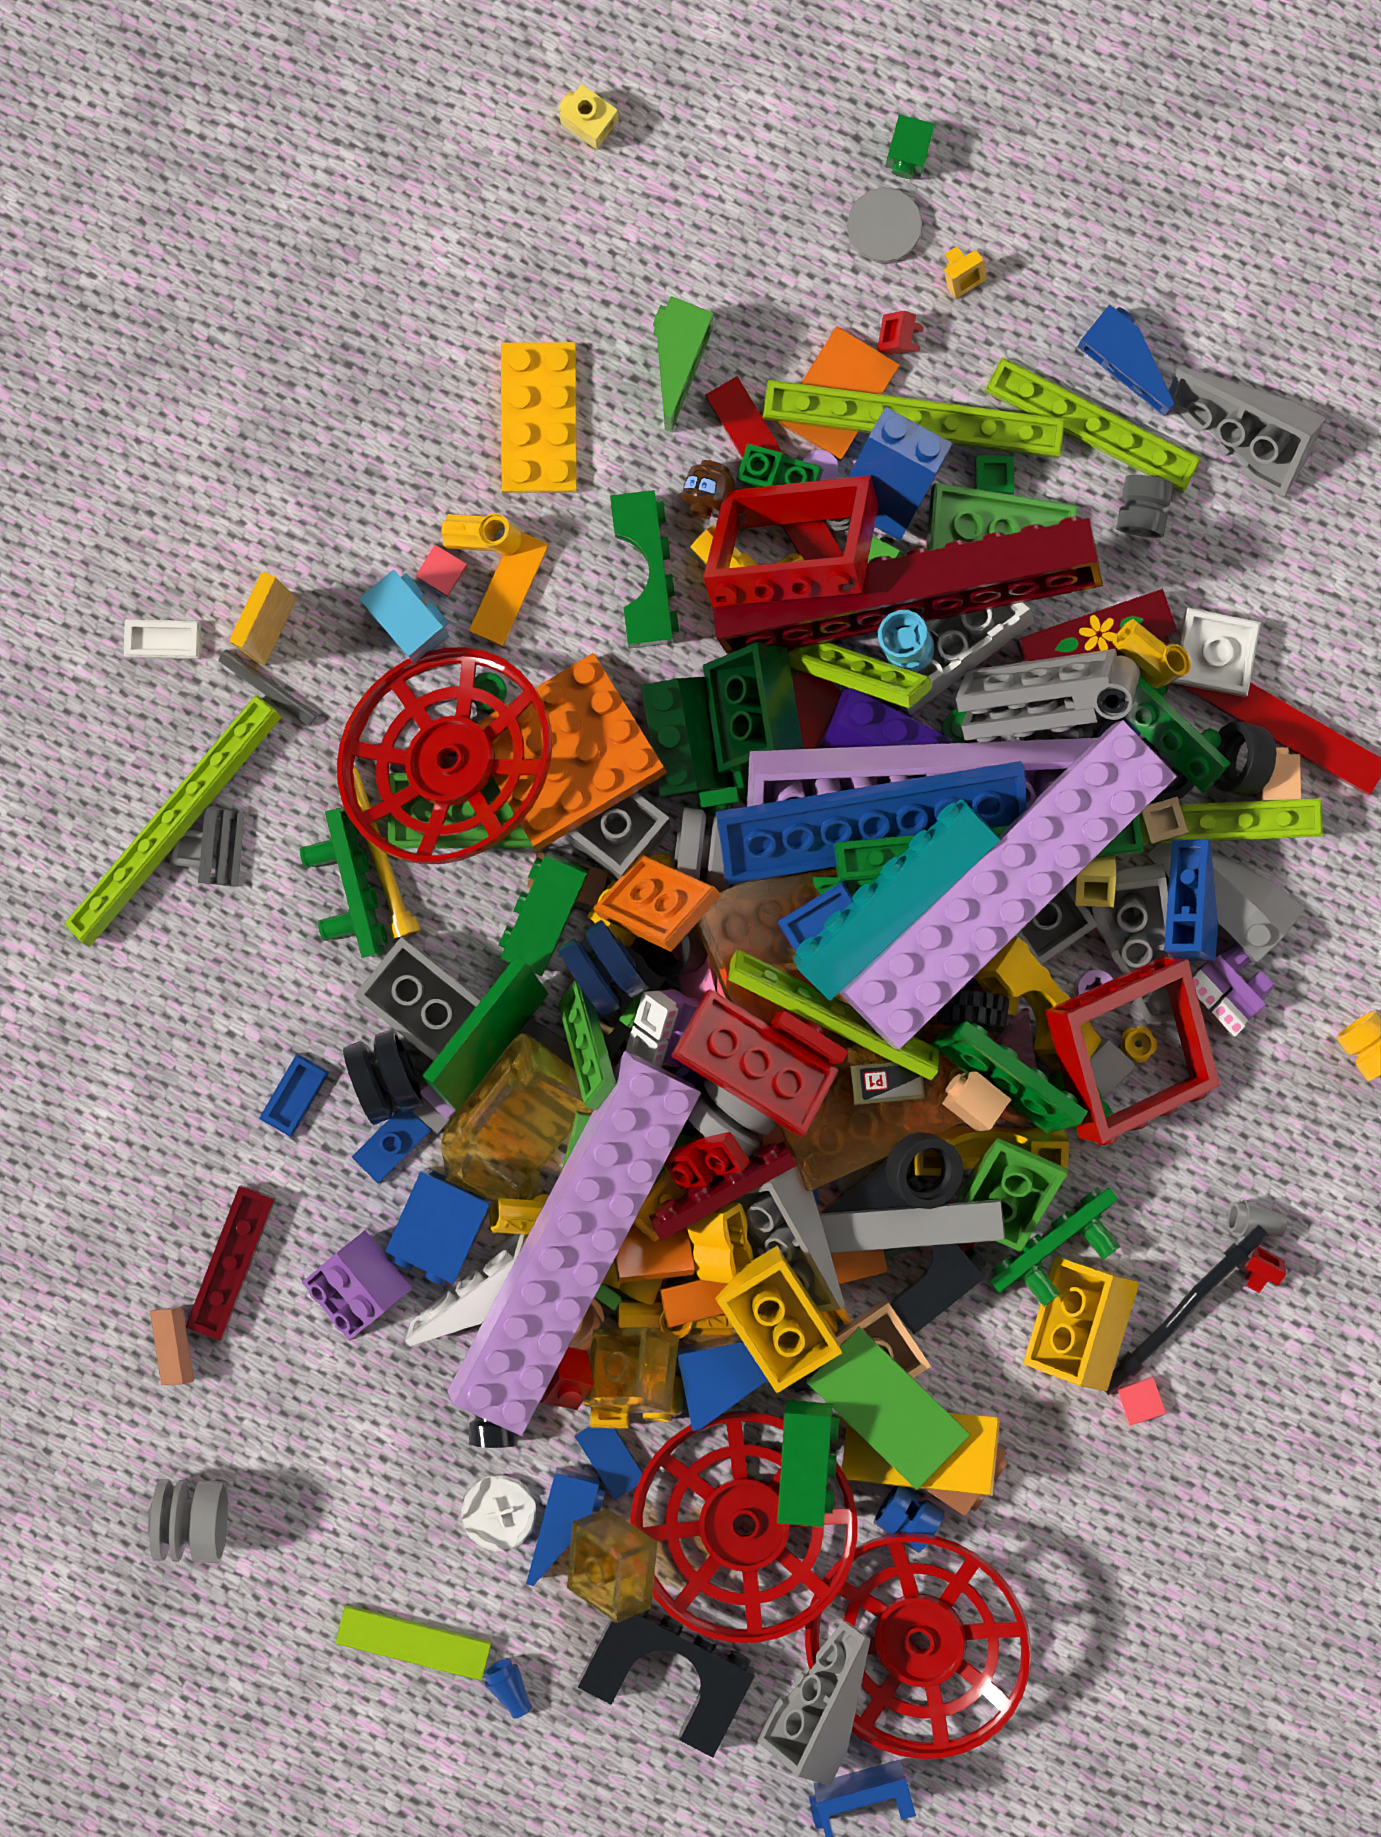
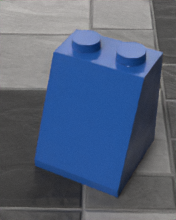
M885 407L870 433L849 477L871 475L879 505L875 528L901 541L953 443Z
M427 1167L419 1173L385 1252L393 1255L391 1261L403 1268L411 1270L414 1265L427 1271L425 1277L434 1283L445 1286L448 1281L454 1284L486 1220L492 1201H495V1199Z
M738 1334L678 1346L677 1355L693 1431L702 1429L768 1381Z

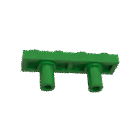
M1139 675L1131 710L1124 717L1202 793L1207 791L1231 764L1217 750V747L1221 744L1219 733L1211 728L1199 733L1164 699L1163 696L1168 692L1167 685L1159 689L1153 688Z
M345 808L325 811L331 835L330 839L301 847L300 857L305 868L337 861L349 912L318 920L321 938L323 941L355 934L361 958L385 954L384 945L387 944V934L383 924L378 923L375 909L378 908V898L372 886L369 887L365 872L369 871V863L365 852L359 849L356 836L360 835V831L351 822Z
M1097 1187L1080 1200L1084 1207L1078 1212L1071 1215L1067 1210L1050 1224L1054 1230L1042 1239L1039 1234L1035 1235L1026 1242L1022 1249L1024 1254L1017 1260L1012 1262L1008 1257L991 1270L995 1277L990 1280V1283L1000 1294L1017 1280L1019 1283L1023 1281L1043 1307L1052 1302L1061 1292L1040 1267L1043 1264L1041 1262L1075 1234L1078 1236L1082 1234L1103 1260L1121 1247L1100 1221L1102 1218L1101 1214L1118 1201L1116 1195L1109 1187L1103 1192Z

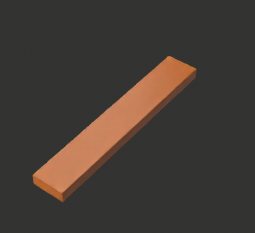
M883 1249L830 1253L839 1284L888 1272ZM698 1279L659 1289L667 1326L670 1328L725 1314L717 1303L716 1297L728 1283Z

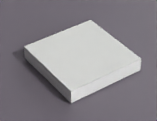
M1187 608L1184 613L1179 645L1187 651L1191 660V669L1188 674L1172 683L1241 697L1248 696L1261 622Z

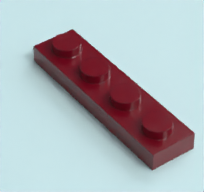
M784 1141L779 1144L771 1143L762 1147L756 1153V1156L749 1160L750 1163L743 1172L722 1174L710 1181L708 1185L691 1187L687 1195L676 1201L667 1200L658 1205L654 1213L649 1215V1218L660 1241L796 1167L797 1164Z
M243 1185L238 1187L188 1318L186 1328L219 1341L223 1339L275 1203V1197Z

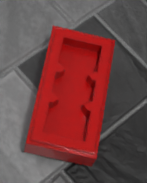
M786 1011L773 1013L768 1022L769 1026L831 1065L843 1063L849 1052L823 1035L825 1030L818 1024L810 1020L802 1022Z

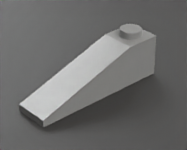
M1183 366L1177 368L1169 388V393L1174 402L1172 407L1197 430L1207 428L1218 438L1221 443L1216 448L1225 456L1230 451L1234 453L1246 465L1242 472L1251 481L1283 497L1288 493L1312 452L1327 419L1294 401Z
M1172 843L1156 844L1145 856L1154 865L1164 863L1165 875L1169 879ZM1212 850L1218 931L1232 946H1239L1250 958L1249 963H1256L1287 934L1304 911L1275 882Z
M843 1621L817 1652L816 1663L807 1674L801 1672L794 1680L796 1687L786 1699L780 1697L775 1703L756 1740L798 1777L831 1786L848 1750L870 1644L869 1637L846 1621Z

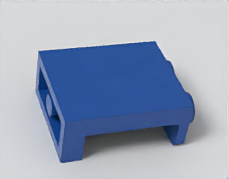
M901 1759L835 1777L831 1786L819 1782L813 1783L815 1795L809 1796L816 1830L824 1829L826 1837H834L831 1815L892 1798L896 1799L901 1820L916 1816Z

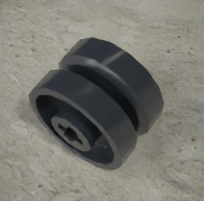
M393 1028L375 1035L373 1046L376 1058L370 1047L362 1041L343 1047L344 1060L353 1088L365 1115L372 1125L392 1118L393 1105L390 1094L397 1107L405 1113L423 1106V1098L420 1094L421 1090L413 1063L400 1037Z

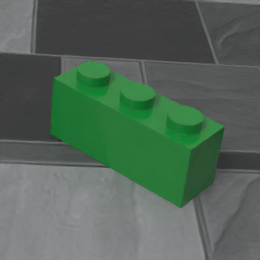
M550 851L547 852L543 859L539 857L535 859L528 878L534 880L529 893L521 892L513 912L519 914L514 928L507 925L498 946L504 948L501 959L511 963L517 956L527 962L534 974L543 976L590 871L589 868Z
M787 1400L777 1523L824 1527L825 1513L833 1514L834 1491L827 1490L828 1477L835 1478L837 1454L829 1453L830 1440L838 1441L839 1417H832V1403Z

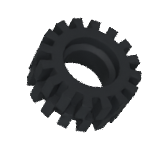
M961 990L938 1011L937 1022L953 1027L967 1021L980 1025L986 1031L1006 1030L1009 998L989 992Z

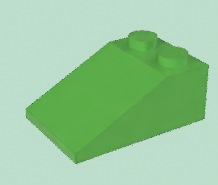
M673 296L670 297L667 306L660 305L653 322L655 327L653 335L657 336L664 427L666 431L671 433L713 331V312Z
M997 1138L971 1170L958 1193L956 1203L1001 1199L1005 1239L995 1241L1021 1252L1067 1176L1069 1169Z

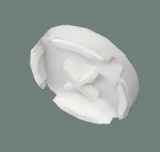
M504 1474L487 1476L476 1482L466 1494L461 1509L463 1525L469 1538L480 1547L492 1551H505V1549H511L522 1544L532 1532L537 1517L536 1502L529 1488L517 1478Z

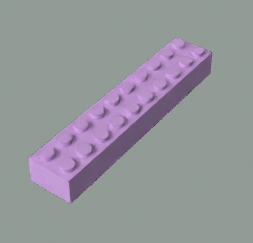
M1123 720L1112 724L998 836L1000 841L839 993L892 1048L900 1049L1177 776Z
M1098 738L750 751L747 807L1021 761L1025 768L1028 808Z
M624 1051L613 1072L616 1081L615 1087L597 1111L594 1110L447 1390L454 1406L521 1436L701 1094L692 1083L627 1051Z

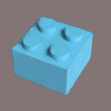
M393 569L361 596L359 600L415 664L427 651L434 650L449 637L444 629L449 623L431 601L426 606L422 603L420 599L425 595L407 573L400 577Z

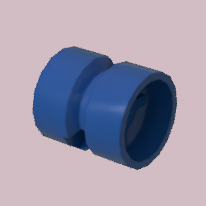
M894 1486L880 1506L874 1518V1524L889 1534L898 1532L935 1535L943 1520L945 1511L927 1499L921 1502L918 1501V1493L909 1487ZM917 1542L904 1543L918 1553L928 1545Z

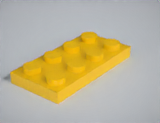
M576 342L501 343L502 493H577Z

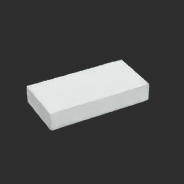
M125 619V658L200 659V621Z

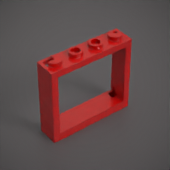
M871 475L731 490L730 494L721 504L703 576L712 607L862 593L879 506ZM851 517L843 557L729 568L739 529ZM850 579H852V581H853V584H852V585H843V584H849Z
M1163 956L1045 1010L1066 1090L1078 1099V1105L1088 1111L1081 1124L1076 1125L1079 1138L1097 1142L1098 1145L1114 1143L1119 1139V1135L1127 1131L1145 1128L1148 1126L1149 1120L1158 1116L1171 1115L1178 1111V1106L1186 1102L1202 1100L1207 1097V1092L1221 1086L1188 959ZM1166 985L1190 1077L1105 1118L1081 1024Z

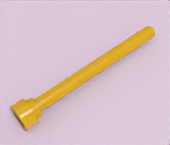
M354 767V787L358 803L362 811L371 808L359 771ZM376 822L371 824L375 831L380 835ZM366 839L392 914L389 917L391 924L388 925L392 940H398L401 937H407L420 932L416 916L412 917L411 912L405 909L387 853Z

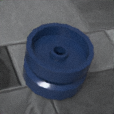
M601 919L586 929V938L595 951L594 954L590 955L584 945L575 939L570 940L557 950L591 1003L601 1016L606 1018L621 1008V1001L611 986L615 982L622 992L632 999L642 994L649 987L638 971V964L619 937L616 938L606 923Z

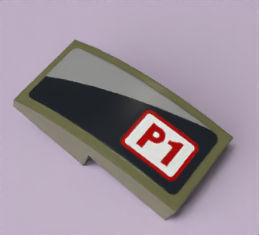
M895 1062L851 1066L855 1105L925 1098L923 1076Z

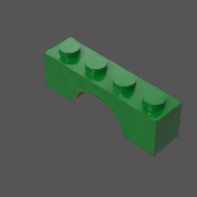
M655 490L610 495L615 538L635 546L643 554L649 567V577L645 589L636 600L623 607L628 648L672 644V634L679 633L677 611L669 612L668 597L675 596L673 575H665L663 560L670 559L668 537L660 538L659 523L666 522L664 501H656Z

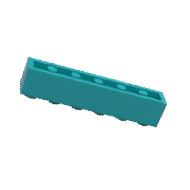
M962 798L956 804L951 803L939 813L938 821L928 831L922 830L917 833L909 843L910 848L899 858L893 857L882 867L881 875L872 884H865L860 887L852 897L853 902L842 912L840 910L834 912L826 920L824 929L816 937L807 938L797 948V955L793 957V960L798 970L829 1001L1000 841L996 833Z

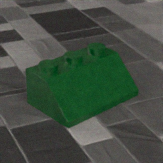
M756 642L703 664L719 773L749 770L750 751L803 749L787 647Z
M676 678L642 684L641 690L651 747L667 772L657 779L661 799L733 787L732 772L719 773L705 678Z

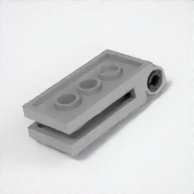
M1116 649L967 670L956 696L958 712L967 711L962 724L964 740L976 739L977 742H989L1001 735L1013 734L1015 737H1025L1032 735L1037 730L1044 729L1062 732L1071 729L1074 725L1095 723L1099 715L1110 720L1123 718L1132 707L1139 680V668L1132 659L1125 656H1117Z

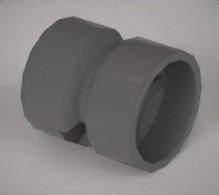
M1126 476L1122 499L1127 503L1125 506L1120 507L1116 530L1125 534L1147 538L1164 537L1168 515L1163 511V508L1170 506L1173 483L1154 476Z

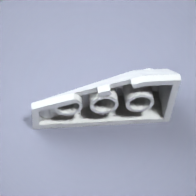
M511 1234L490 1251L493 1257L480 1272L472 1267L457 1285L454 1295L450 1291L444 1292L410 1323L405 1339L406 1343L412 1346L483 1323L528 1235Z

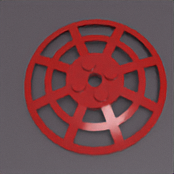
M468 647L441 648L427 651L415 664L410 658L387 671L360 699L346 723L339 744L337 784L342 804L351 822L366 839L383 852L400 860L417 864L452 863L486 851L502 841L519 826L533 808L544 787L552 754V731L546 706L537 689L518 668L504 658L487 651ZM449 664H461L459 686L437 689L417 699L405 682L411 677L431 668ZM476 665L488 667L504 674L517 683L523 692L507 707L504 702L493 694L479 688H474ZM393 690L405 709L390 724L380 746L359 742L371 712L382 697ZM458 699L455 716H445L432 720L425 710L439 702ZM473 700L488 705L499 714L484 730L470 720ZM533 704L542 728L541 759L524 760V739L517 719ZM414 719L421 730L412 739L408 750L393 748L401 731ZM509 728L513 741V760L495 759L492 742ZM450 753H457L458 759L455 765L451 768L443 769L442 763L444 758ZM355 757L377 761L376 782L383 801L365 811H362L358 803L354 787L353 768ZM389 763L405 765L406 775L410 783L409 786L394 795L389 782ZM491 775H509L502 791L489 805L481 790L488 783ZM520 775H536L534 784L526 799L514 815L502 826L495 814L511 797L518 784ZM419 796L434 804L429 823L411 817L402 807ZM468 801L477 814L465 821L444 825L450 806ZM392 814L403 825L424 834L417 852H409L391 844L379 835L371 824ZM483 824L489 834L487 838L460 851L432 855L440 836L460 834Z
M731 1411L722 1413L700 1430L693 1431L692 1425H688L673 1435L655 1453L643 1471L634 1493L630 1514V1539L634 1560L643 1582L654 1599L671 1617L690 1630L712 1639L731 1643H758L778 1639L801 1629L817 1618L833 1602L844 1585L853 1564L858 1539L857 1510L849 1482L843 1469L836 1461L835 1480L842 1494L845 1508L833 1509V1514L825 1513L824 1525L846 1524V1541L842 1556L843 1560L835 1576L827 1585L811 1570L821 1550L824 1527L812 1526L813 1532L810 1546L803 1561L799 1560L785 1547L790 1527H803L805 1525L777 1523L781 1468L768 1484L757 1479L748 1478L746 1456L764 1458L781 1467L782 1454L767 1447L744 1444L741 1422H755L783 1430L784 1419L755 1411ZM726 1424L729 1446L721 1447L705 1454L690 1467H687L671 1454L680 1444L693 1435L711 1427ZM725 1458H730L733 1480H729L715 1489L698 1475L711 1464ZM662 1466L679 1479L668 1502L666 1524L643 1527L646 1496L655 1474ZM689 1487L703 1498L705 1503L699 1520L678 1523L680 1503L686 1489ZM740 1514H748L755 1520V1530L749 1535L738 1533L734 1527V1520ZM701 1537L702 1543L710 1556L698 1571L691 1566L686 1558L679 1538ZM662 1540L668 1541L674 1562L683 1576L689 1581L675 1600L656 1577L646 1553L645 1543ZM775 1559L792 1573L789 1578L767 1590L759 1591L757 1570L769 1565ZM721 1565L731 1570L742 1571L744 1593L722 1589L710 1583L709 1580ZM800 1582L818 1597L811 1606L795 1617L773 1626L762 1627L761 1604L784 1596ZM700 1592L721 1602L745 1605L747 1629H734L715 1625L696 1617L686 1609Z
M897 1533L871 1539L856 1547L853 1562L877 1548L888 1546L895 1565L875 1573L860 1588L845 1581L838 1595L850 1600L844 1621L849 1622L854 1627L860 1607L880 1618L876 1626L875 1637L870 1638L867 1655L877 1653L879 1660L889 1674L882 1685L878 1686L864 1670L861 1686L873 1699L861 1717L855 1712L851 1732L878 1749L898 1756L916 1759H942L963 1754L982 1745L997 1734L1013 1716L1025 1693L1030 1675L1032 1655L1030 1633L1018 1599L1011 1587L994 1567L978 1554L959 1543L939 1536L921 1533ZM917 1542L936 1545L953 1551L966 1559L956 1574L933 1564L910 1563L904 1543ZM840 1558L822 1579L827 1585L835 1576L843 1558ZM978 1568L990 1576L1003 1592L1013 1610L1016 1621L995 1622L986 1601L969 1584ZM914 1574L934 1576L947 1581L949 1584L940 1598L919 1594ZM893 1577H899L904 1596L896 1599L889 1606L870 1595V1592L881 1583ZM962 1592L976 1606L984 1623L963 1624L959 1615L952 1608ZM815 1594L811 1600L810 1606L818 1598ZM821 1614L805 1627V1648L809 1669L816 1663V1654L820 1650ZM914 1632L926 1634L930 1640V1647L926 1649L916 1647L911 1640V1634ZM1020 1637V1669L1015 1686L1010 1696H1007L991 1681L999 1660V1638ZM988 1639L987 1660L982 1673L964 1659L967 1640ZM955 1672L973 1685L962 1696L950 1702H943L940 1684L948 1680ZM902 1682L915 1687H925L928 1705L912 1704L900 1700L893 1695ZM982 1694L1000 1709L991 1720L979 1729L962 1737L949 1740L946 1716L966 1709ZM885 1707L909 1717L930 1718L934 1742L902 1739L885 1733L873 1725Z

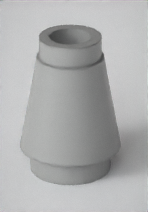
M1242 1200L1241 1203H1232L1228 1212L1227 1226L1228 1230L1235 1232L1238 1237H1246L1258 1224L1269 1236L1282 1237L1285 1234L1287 1228V1217L1285 1214H1280L1247 1200Z

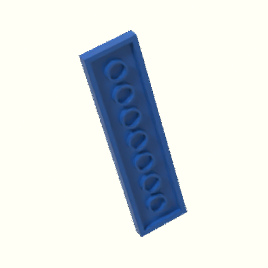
M1021 761L718 811L716 812L726 885L835 867V843L916 835L922 830L928 831L938 821L939 813L951 803L956 804L961 798L990 828L1009 826L1027 809L1025 768Z

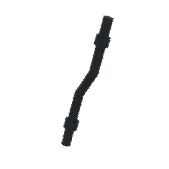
M1259 1224L1237 1245L1233 1243L1224 1252L1225 1257L1188 1292L1167 1319L1132 1353L1128 1351L1118 1360L1120 1364L1113 1370L1108 1390L1105 1391L1108 1395L1117 1389L1130 1375L1135 1377L1144 1368L1142 1364L1177 1331L1203 1298L1236 1267L1240 1269L1250 1260L1248 1255L1269 1236Z

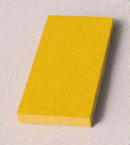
M264 571L263 573L261 572L231 634L230 642L252 660L266 665L297 598L275 576Z
M949 1413L970 1433V1436L920 1488L993 1496L1000 1419L998 1417ZM847 1423L842 1469L848 1481L914 1488Z

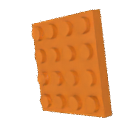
M594 653L535 687L546 706L552 731L551 762L544 787L533 808L520 823L536 851L541 850L667 773ZM531 704L517 719L524 739V760L541 759L542 728L537 711L533 704ZM494 712L476 724L484 730L499 714ZM507 728L492 742L495 759L513 760V741L510 730ZM492 775L502 791L509 775ZM520 775L518 784L511 797L507 800L513 813L518 810L534 784L536 775Z

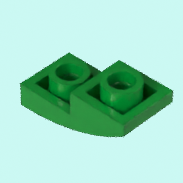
M747 443L736 480L755 488L820 481L823 469L818 465L785 457L781 452Z

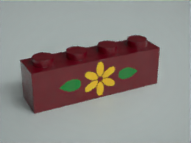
M1162 588L1021 637L1017 641V645L1023 662L1116 649L1117 656L1127 657L1112 643L1115 635L1128 621L1134 619L1165 645L1170 643L1168 637L1175 634L1178 630Z

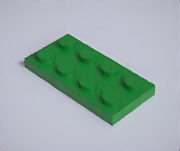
M965 1021L936 1033L930 1045L938 1048L942 1056L965 1073L977 1071L1012 1099L1008 1104L1047 1134L1081 1124L1088 1112L1078 1105V1099L1074 1095L1064 1090H1058L1048 1082V1077L1043 1072L1027 1067L1018 1060V1055L1015 1051L1007 1046L995 1043L987 1037V1031L976 1023Z

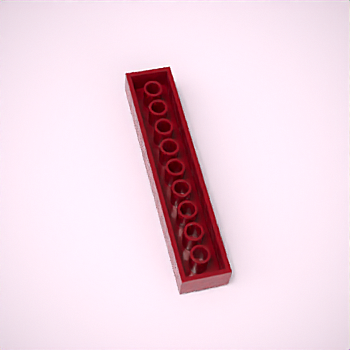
M1067 517L1062 519L1059 524L1047 527L1034 524L1021 529V532L1005 535L1002 532H995L985 535L982 538L983 540L967 543L964 540H956L947 543L944 546L945 548L935 550L917 548L909 551L906 556L891 558L890 556L875 557L867 563L862 593L712 607L716 638L727 654L756 642L783 646L790 650L878 632L882 620L890 613L898 610H910L917 613L924 622L1102 587L1103 581L1090 518ZM850 579L849 584H843V585H852V584H853L852 579Z

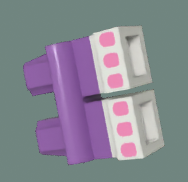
M1233 946L1221 955H1216V961H1206L1192 973L1200 1007L1208 1009L1206 1013L1229 1037H1235L1254 1014L1267 1005L1263 1000L1275 986L1262 971H1258L1247 982L1237 974L1250 961L1248 955L1239 946Z
M676 989L643 992L634 1023L637 1025L632 1027L626 1051L660 1068L665 1063L674 1067H682L683 1063L671 1057L700 1001L696 998H687Z

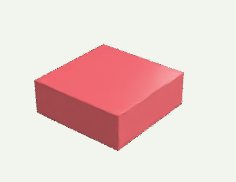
M434 545L416 574V578L449 597L468 565L437 545Z
M1152 1376L1117 1388L1130 1426L1166 1414Z

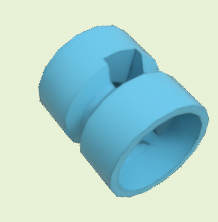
M910 610L895 611L882 620L878 629V640L889 663L913 672L924 669L932 660L935 646L924 620L917 613Z

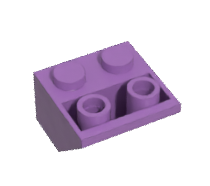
M365 1230L302 1282L313 1300L320 1304L332 1319L335 1327L348 1340L352 1339L413 1289Z

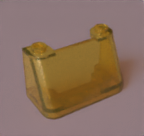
M522 1033L518 1035L446 1127L441 1140L446 1179L490 1201H496L497 1198L533 1200L541 1195L543 1187L540 1184L539 1171L572 1131L576 1111L590 1114L594 1111L593 1109L586 1108L584 1105L576 1071L536 1039Z

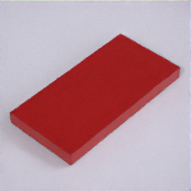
M711 988L705 992L671 1057L799 1137L806 1135L839 1072V1069Z

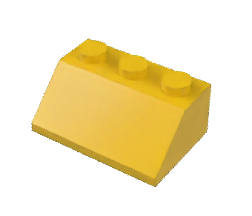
M778 1245L746 1264L716 1297L717 1303L776 1393L842 1354L837 1337Z
M1055 1256L1049 1278L1061 1294L1045 1307L1040 1304L1023 1364L1081 1387L1107 1391L1140 1282Z

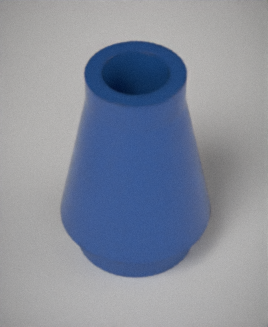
M506 1658L494 1663L484 1672L485 1686L510 1712L513 1719L524 1716L532 1709V1704L528 1699L517 1664H512L511 1660Z

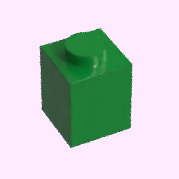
M898 115L885 165L886 168L892 169L891 173L904 179H912L913 175L921 177L935 124Z

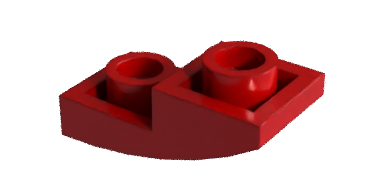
M726 1132L693 1141L670 1151L664 1165L673 1181L682 1189L708 1185L715 1175L743 1172L750 1161L733 1134Z

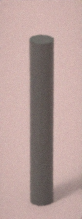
M228 649L221 654L218 660L221 664L307 726H311L318 714Z

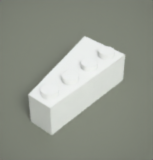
M1023 603L925 622L935 645L934 655L931 662L924 669L916 673L930 677L932 689L911 708L896 705L909 715H912L963 677L967 670L975 668L1035 623L1031 609Z

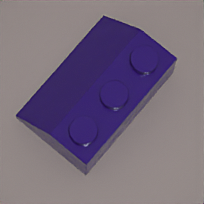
M850 688L843 690L815 749L950 744L952 739Z

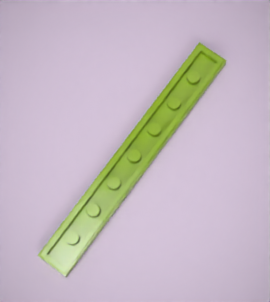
M768 380L763 413L764 420L871 433L885 407L953 443L952 445L1058 459L1061 457L1066 419Z
M257 694L66 920L64 925L81 943L90 948L283 717Z

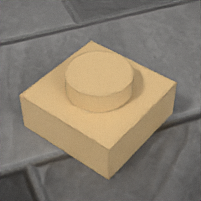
M1178 797L1147 805L1141 811L1151 844L1188 834Z

